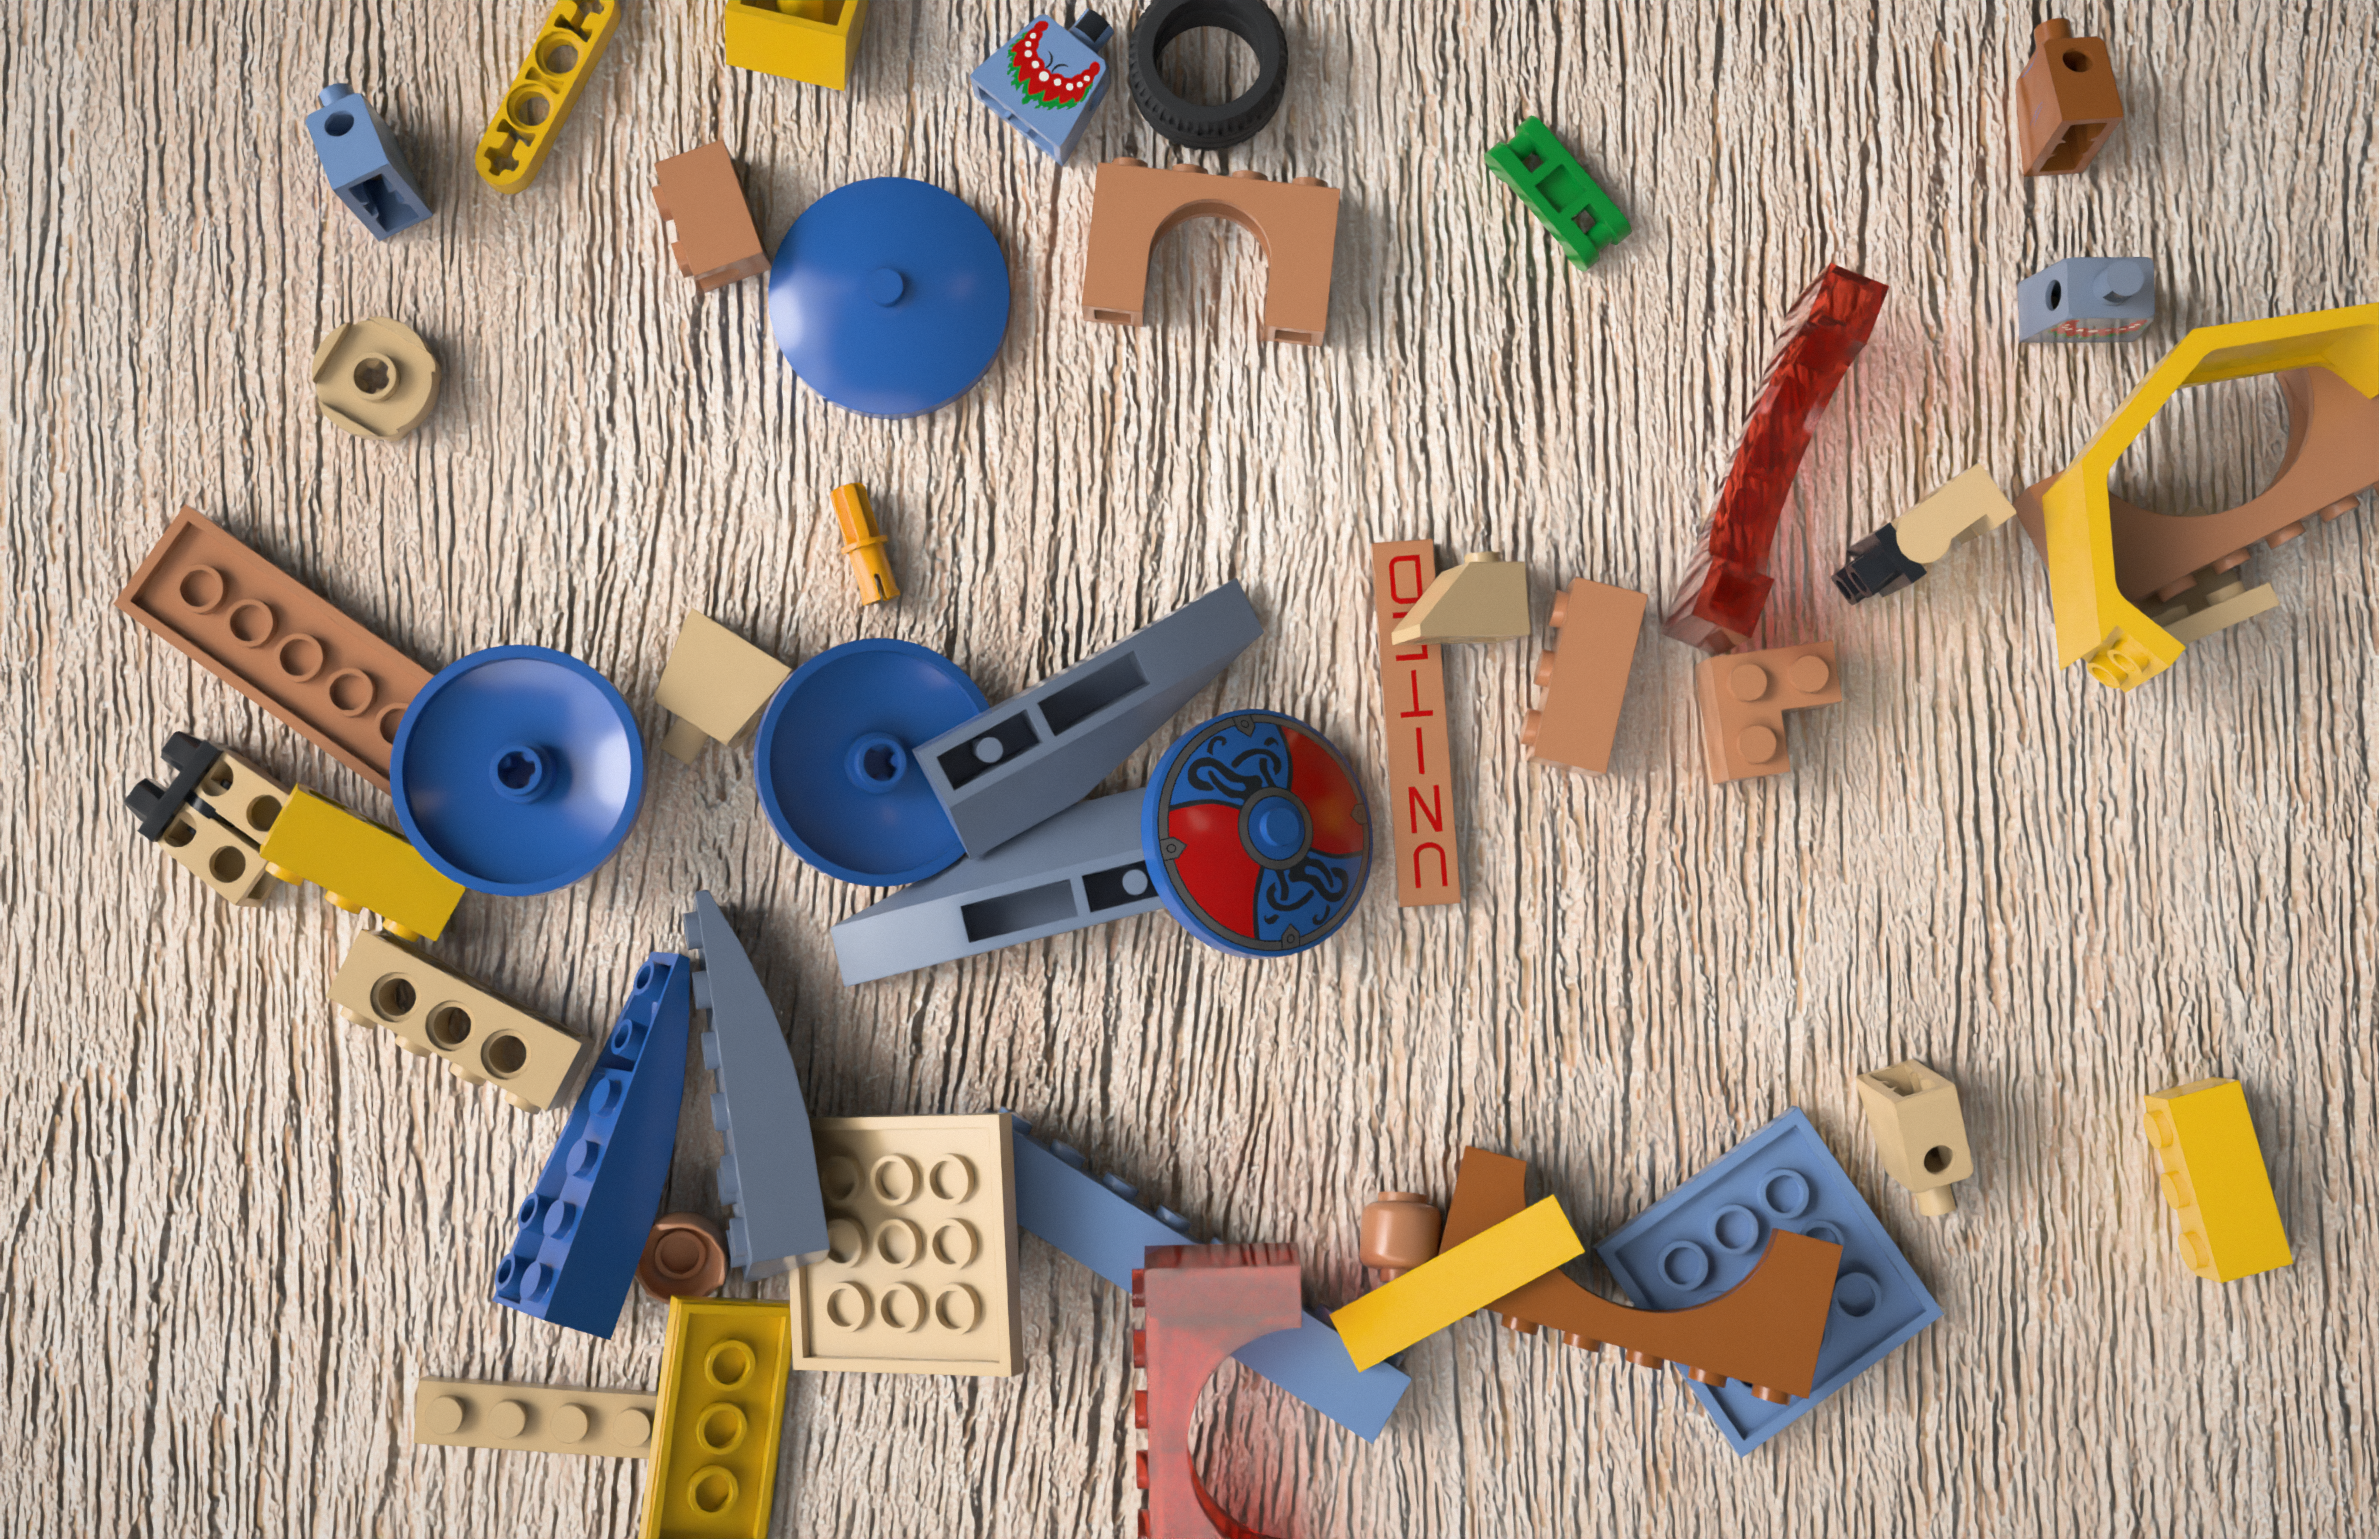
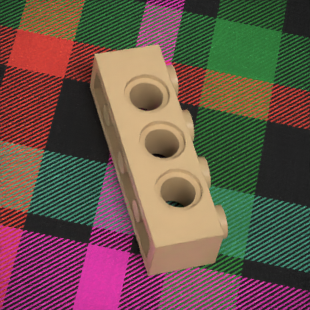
M360 930L325 996L343 1006L340 1015L345 1019L367 1029L374 1030L376 1025L379 1024L398 1034L394 1042L401 1048L425 1058H429L433 1052L452 1062L449 1071L455 1076L478 1086H484L487 1080L508 1091L504 1097L508 1103L535 1115H538L541 1109L549 1111L563 1107L597 1042L383 930ZM403 980L410 982L416 992L415 1004L407 1013H404L397 1007L394 998L395 990ZM457 1008L463 1009L471 1020L470 1033L462 1042L452 1036L448 1026L449 1018ZM511 1036L519 1038L526 1048L525 1062L518 1070L509 1067L503 1058L504 1044Z

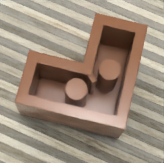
M1833 640L1714 656L1695 665L1713 785L1773 777L1791 772L1782 714L1823 709L1842 702Z

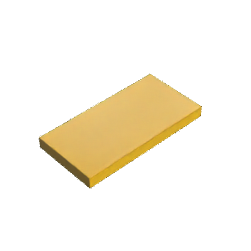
M671 1295L638 1539L768 1538L792 1355L790 1300Z

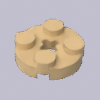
M376 316L368 317L371 320L360 321L354 325L347 322L329 333L320 344L313 359L312 381L316 383L317 395L320 402L318 400L317 402L324 415L331 422L356 437L366 440L384 439L389 442L404 439L411 430L417 428L428 417L436 403L439 383L442 379L440 363L434 358L425 340L411 328L397 320ZM383 364L387 365L389 369L386 376L390 379L388 385L383 390L377 389L374 394L366 393L369 383L362 378L364 372L368 368L378 371Z

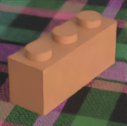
M1575 577L1566 586L1565 592L1556 590L1547 621L1548 626L1556 627L1551 651L1541 650L1533 680L1534 685L1542 686L1537 710L1527 709L1520 733L1519 743L1528 745L1525 761L1593 778L1606 774L1648 594L1580 577Z

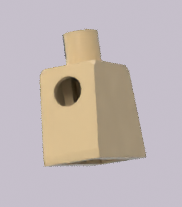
M692 608L687 615L654 694L653 700L678 715L659 747L689 766L692 765L710 736L736 750L760 725L763 713L772 696L794 670Z
M1914 1059L1855 1076L1873 1137L1887 1174L1909 1191L1915 1193L1920 1214L1924 1216H1938L1955 1210L1958 1204L1952 1183L1969 1178L1974 1171L1955 1084Z

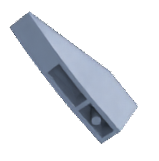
M1234 578L912 749L971 860L1079 802L1261 636L1264 630L1238 579Z
M1147 786L1073 804L971 860L966 855L942 871L919 880L830 927L844 987L1166 908L1152 883L1142 848L1141 814Z
M702 890L695 891L693 912L683 913L684 933L687 949H698L700 971L692 972L693 992L697 1010L706 1009L709 1032L701 1033L702 1052L706 1070L714 1069L717 1093L710 1094L711 1111L715 1131H722L725 1155L720 1156V1168L716 1169L718 1192L721 1205L732 1204L734 1218L729 1219L730 1230H726L728 1257L731 1268L742 1266L744 1283L822 1261L830 1251V1244L810 1122L793 1060L772 1005L742 944L709 891Z

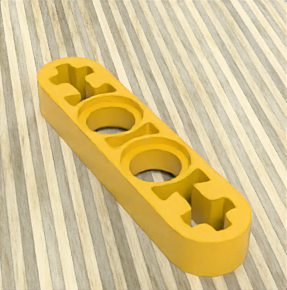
M595 0L557 1L476 150V169L485 182L495 191L507 195L517 194L527 189L535 179L619 25L621 7L618 0H599L604 8L602 13L599 15L590 12L586 18L581 12L579 5L582 1L592 4ZM570 25L577 33L581 27L589 40L584 42L573 31L565 29L566 26ZM567 45L578 50V61L571 71L557 74L548 69L547 60L555 48ZM535 97L546 99L549 102L550 111L544 122L535 126H528L520 122L519 111L525 101ZM513 128L522 138L531 141V146L527 147L520 139L516 143L509 135V130ZM512 153L513 158L518 162V167L514 172L504 169L500 173L493 164L497 156L508 158Z

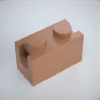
M723 139L653 163L660 184L651 187L652 194L663 221L674 220L680 240L671 243L684 278L693 275L696 280H700L702 289L706 293L772 269L770 258L734 158Z

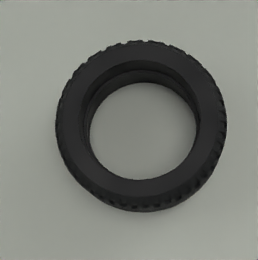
M1153 0L1140 16L1132 33L1129 46L1131 91L1144 119L1156 132L1163 135L1167 140L1177 145L1181 144L1185 148L1193 150L1203 149V151H1217L1220 148L1228 149L1237 146L1240 142L1243 143L1255 136L1257 132H1260L1268 124L1283 98L1288 69L1287 41L1279 20L1263 0ZM1203 26L1220 27L1237 34L1245 40L1256 54L1260 64L1259 76L1252 87L1234 101L1218 106L1195 105L1175 96L1161 81L1157 73V60L1164 47L1174 37L1186 30Z

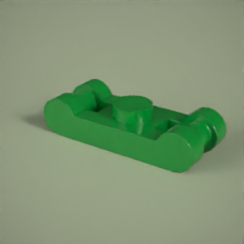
M1531 115L1516 127L1517 135L1506 144L1498 142L1484 154L1485 162L1493 174L1510 186L1559 242L1570 262L1580 271L1586 272L1600 260L1599 252L1610 243L1618 245L1632 233L1631 226L1620 210L1538 118ZM1531 153L1543 161V164L1532 173L1522 163ZM1584 211L1595 222V225L1585 234L1573 221Z

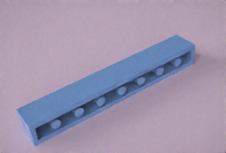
M1005 1106L1000 1108L998 1113L1012 1112L1016 1216L1019 1225L1371 1444L1375 1442L1412 1380L1407 1368L1401 1365L1405 1357L1402 1352L1399 1351L1359 1373L1329 1314L1335 1312L1334 1309L1319 1303L1316 1310H1312L1294 1298L1298 1288L1281 1276L1266 1270L1263 1277H1259L1241 1265L1245 1256L1231 1245L1216 1237H1213L1209 1245L1188 1233L1192 1223L1181 1214L1163 1204H1160L1156 1212L1135 1200L1139 1192L1135 1186L1110 1171H1107L1104 1178L1101 1179L1082 1167L1086 1160L1082 1153L1056 1138L1051 1146H1048L1029 1134L1034 1126L1030 1121ZM987 1108V1109H985L982 1113H995V1112H993L992 1110H990L989 1108Z

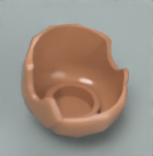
M679 1210L667 1213L654 1220L634 1275L647 1295L667 1305H670L671 1295L709 1297L720 1285H724L727 1277L728 1248L726 1240L717 1224L698 1212Z

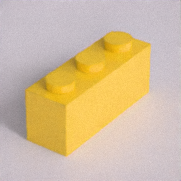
M300 782L296 783L260 846L259 857L269 861L265 870L270 874L296 886H301L304 879H307L327 889L328 891L324 898L332 904L357 915L365 907L386 918L382 925L384 928L412 942H417L420 935L436 942L467 888L452 881L431 866L414 848L405 834Z
M2210 1077L2144 1095L2148 1111L2143 1116L2145 1132L2151 1144L2156 1149H2159L2165 1169V1173L2161 1175V1186L2167 1202L2173 1209L2177 1210L2183 1233L2179 1234L2178 1244L2187 1266L2194 1270L2197 1276L2225 1283L2294 1264L2240 1080Z

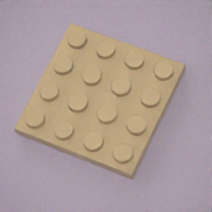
M1012 1112L808 1116L830 1251L822 1261L789 1270L793 1370L1013 1377L1023 1373L1024 1361Z

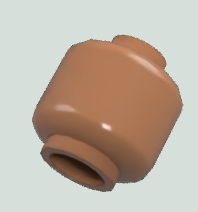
M1378 1192V1201L1367 1204L1361 1215V1262L1369 1268L1380 1270V1282L1388 1283L1437 1257L1441 1246V1213L1437 1208L1427 1205V1195L1410 1192Z

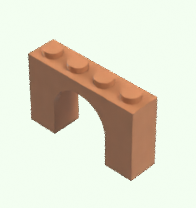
M1131 157L1114 158L1112 164L1098 162L1081 303L1083 320L1143 327L1150 265L1160 241L1173 228L1186 221L1200 217H1217L1232 221L1245 228L1258 241L1265 254L1268 264L1269 282L1262 341L1322 347L1326 329L1341 189L1328 187L1326 181L1313 177L1294 178L1292 183L1268 181V177L1265 174L1250 170L1235 171L1232 173V177L1208 174L1206 168L1194 164H1176L1172 167V170L1148 168V164L1145 161Z

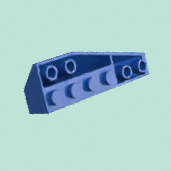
M651 951L647 961L639 968L634 979L633 989L544 1166L534 1191L525 1198L518 1214L519 1231L511 1252L502 1259L496 1271V1292L492 1300L493 1302L544 1321L611 1340L656 1216L672 1156L684 1087L689 1031V957L678 953Z

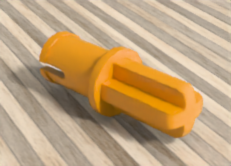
M849 483L837 487L831 491L830 498L846 545L841 548L843 556L849 555L863 598V606L878 604V601L881 600L875 579L877 580L883 602L900 596L901 593L897 588L884 544L889 542L887 535H880L865 486L862 483Z

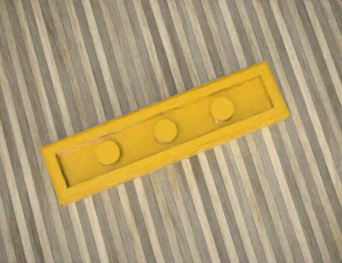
M1554 1194L1336 1310L1329 1314L1360 1373L1584 1253L1585 1250Z

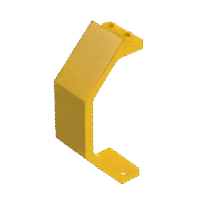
M2379 302L2195 328L2145 374L2042 496L2060 671L2078 659L2083 658L2088 662L2087 669L2094 678L2108 687L2120 688L2126 693L2169 668L2186 648L2129 603L2117 587L2107 486L2108 473L2114 462L2174 391L2187 387L2317 366L2334 372L2371 400L2379 394Z

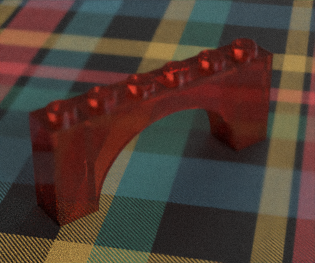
M1829 263L1791 303L1661 634L1715 656H1719L1752 638L1774 582L1773 578L1767 576L1768 557L1776 526L1789 489L1810 439L1833 393L1855 357L1867 345L1889 289L1888 285Z
M1298 1243L1145 1246L1144 1268H1132V1308H1145V1329H1133L1134 1369H1146L1147 1390H1135V1429H1148V1449L1136 1450L1137 1489H1149L1150 1509H1138V1539H1283L1257 1532L1243 1525L1219 1506L1203 1485L1196 1471L1188 1444L1190 1420L1199 1395L1208 1379L1223 1361L1240 1347L1260 1336L1279 1330L1302 1327L1301 1263Z

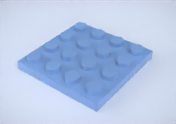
M1793 1105L1592 1246L1632 1305L1636 1308L1654 1310L1689 1307L1708 1301L1731 1289L1751 1271L1762 1256L1769 1241L1772 1228L1786 1230L1843 1246L1809 1399L1792 1395L1789 1406L1770 1402L1751 1395L1752 1383L1728 1377L1725 1388L1713 1386L1688 1378L1690 1366L1673 1362L1731 1448L1740 1458H1743L1944 1314L1801 1109Z

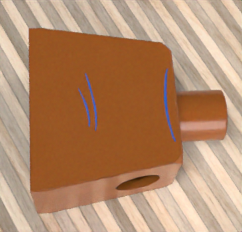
M2050 19L2042 22L2034 29L2036 50L2018 77L2015 87L2024 177L2084 173L2124 118L2105 41L2097 36L2074 38L2072 23L2069 19Z

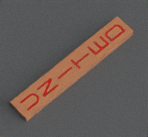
M1433 539L1372 543L1370 550L1398 908L1461 903L1441 644L1392 645V632L1436 579Z

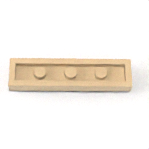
M425 1376L418 1382L413 1443L649 1459L658 1391Z

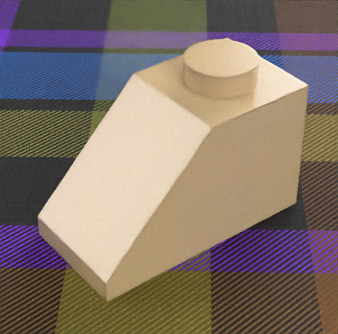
M1494 551L1464 555V564L1441 572L1392 632V645L1503 643L1531 635L1525 561L1501 562V553Z

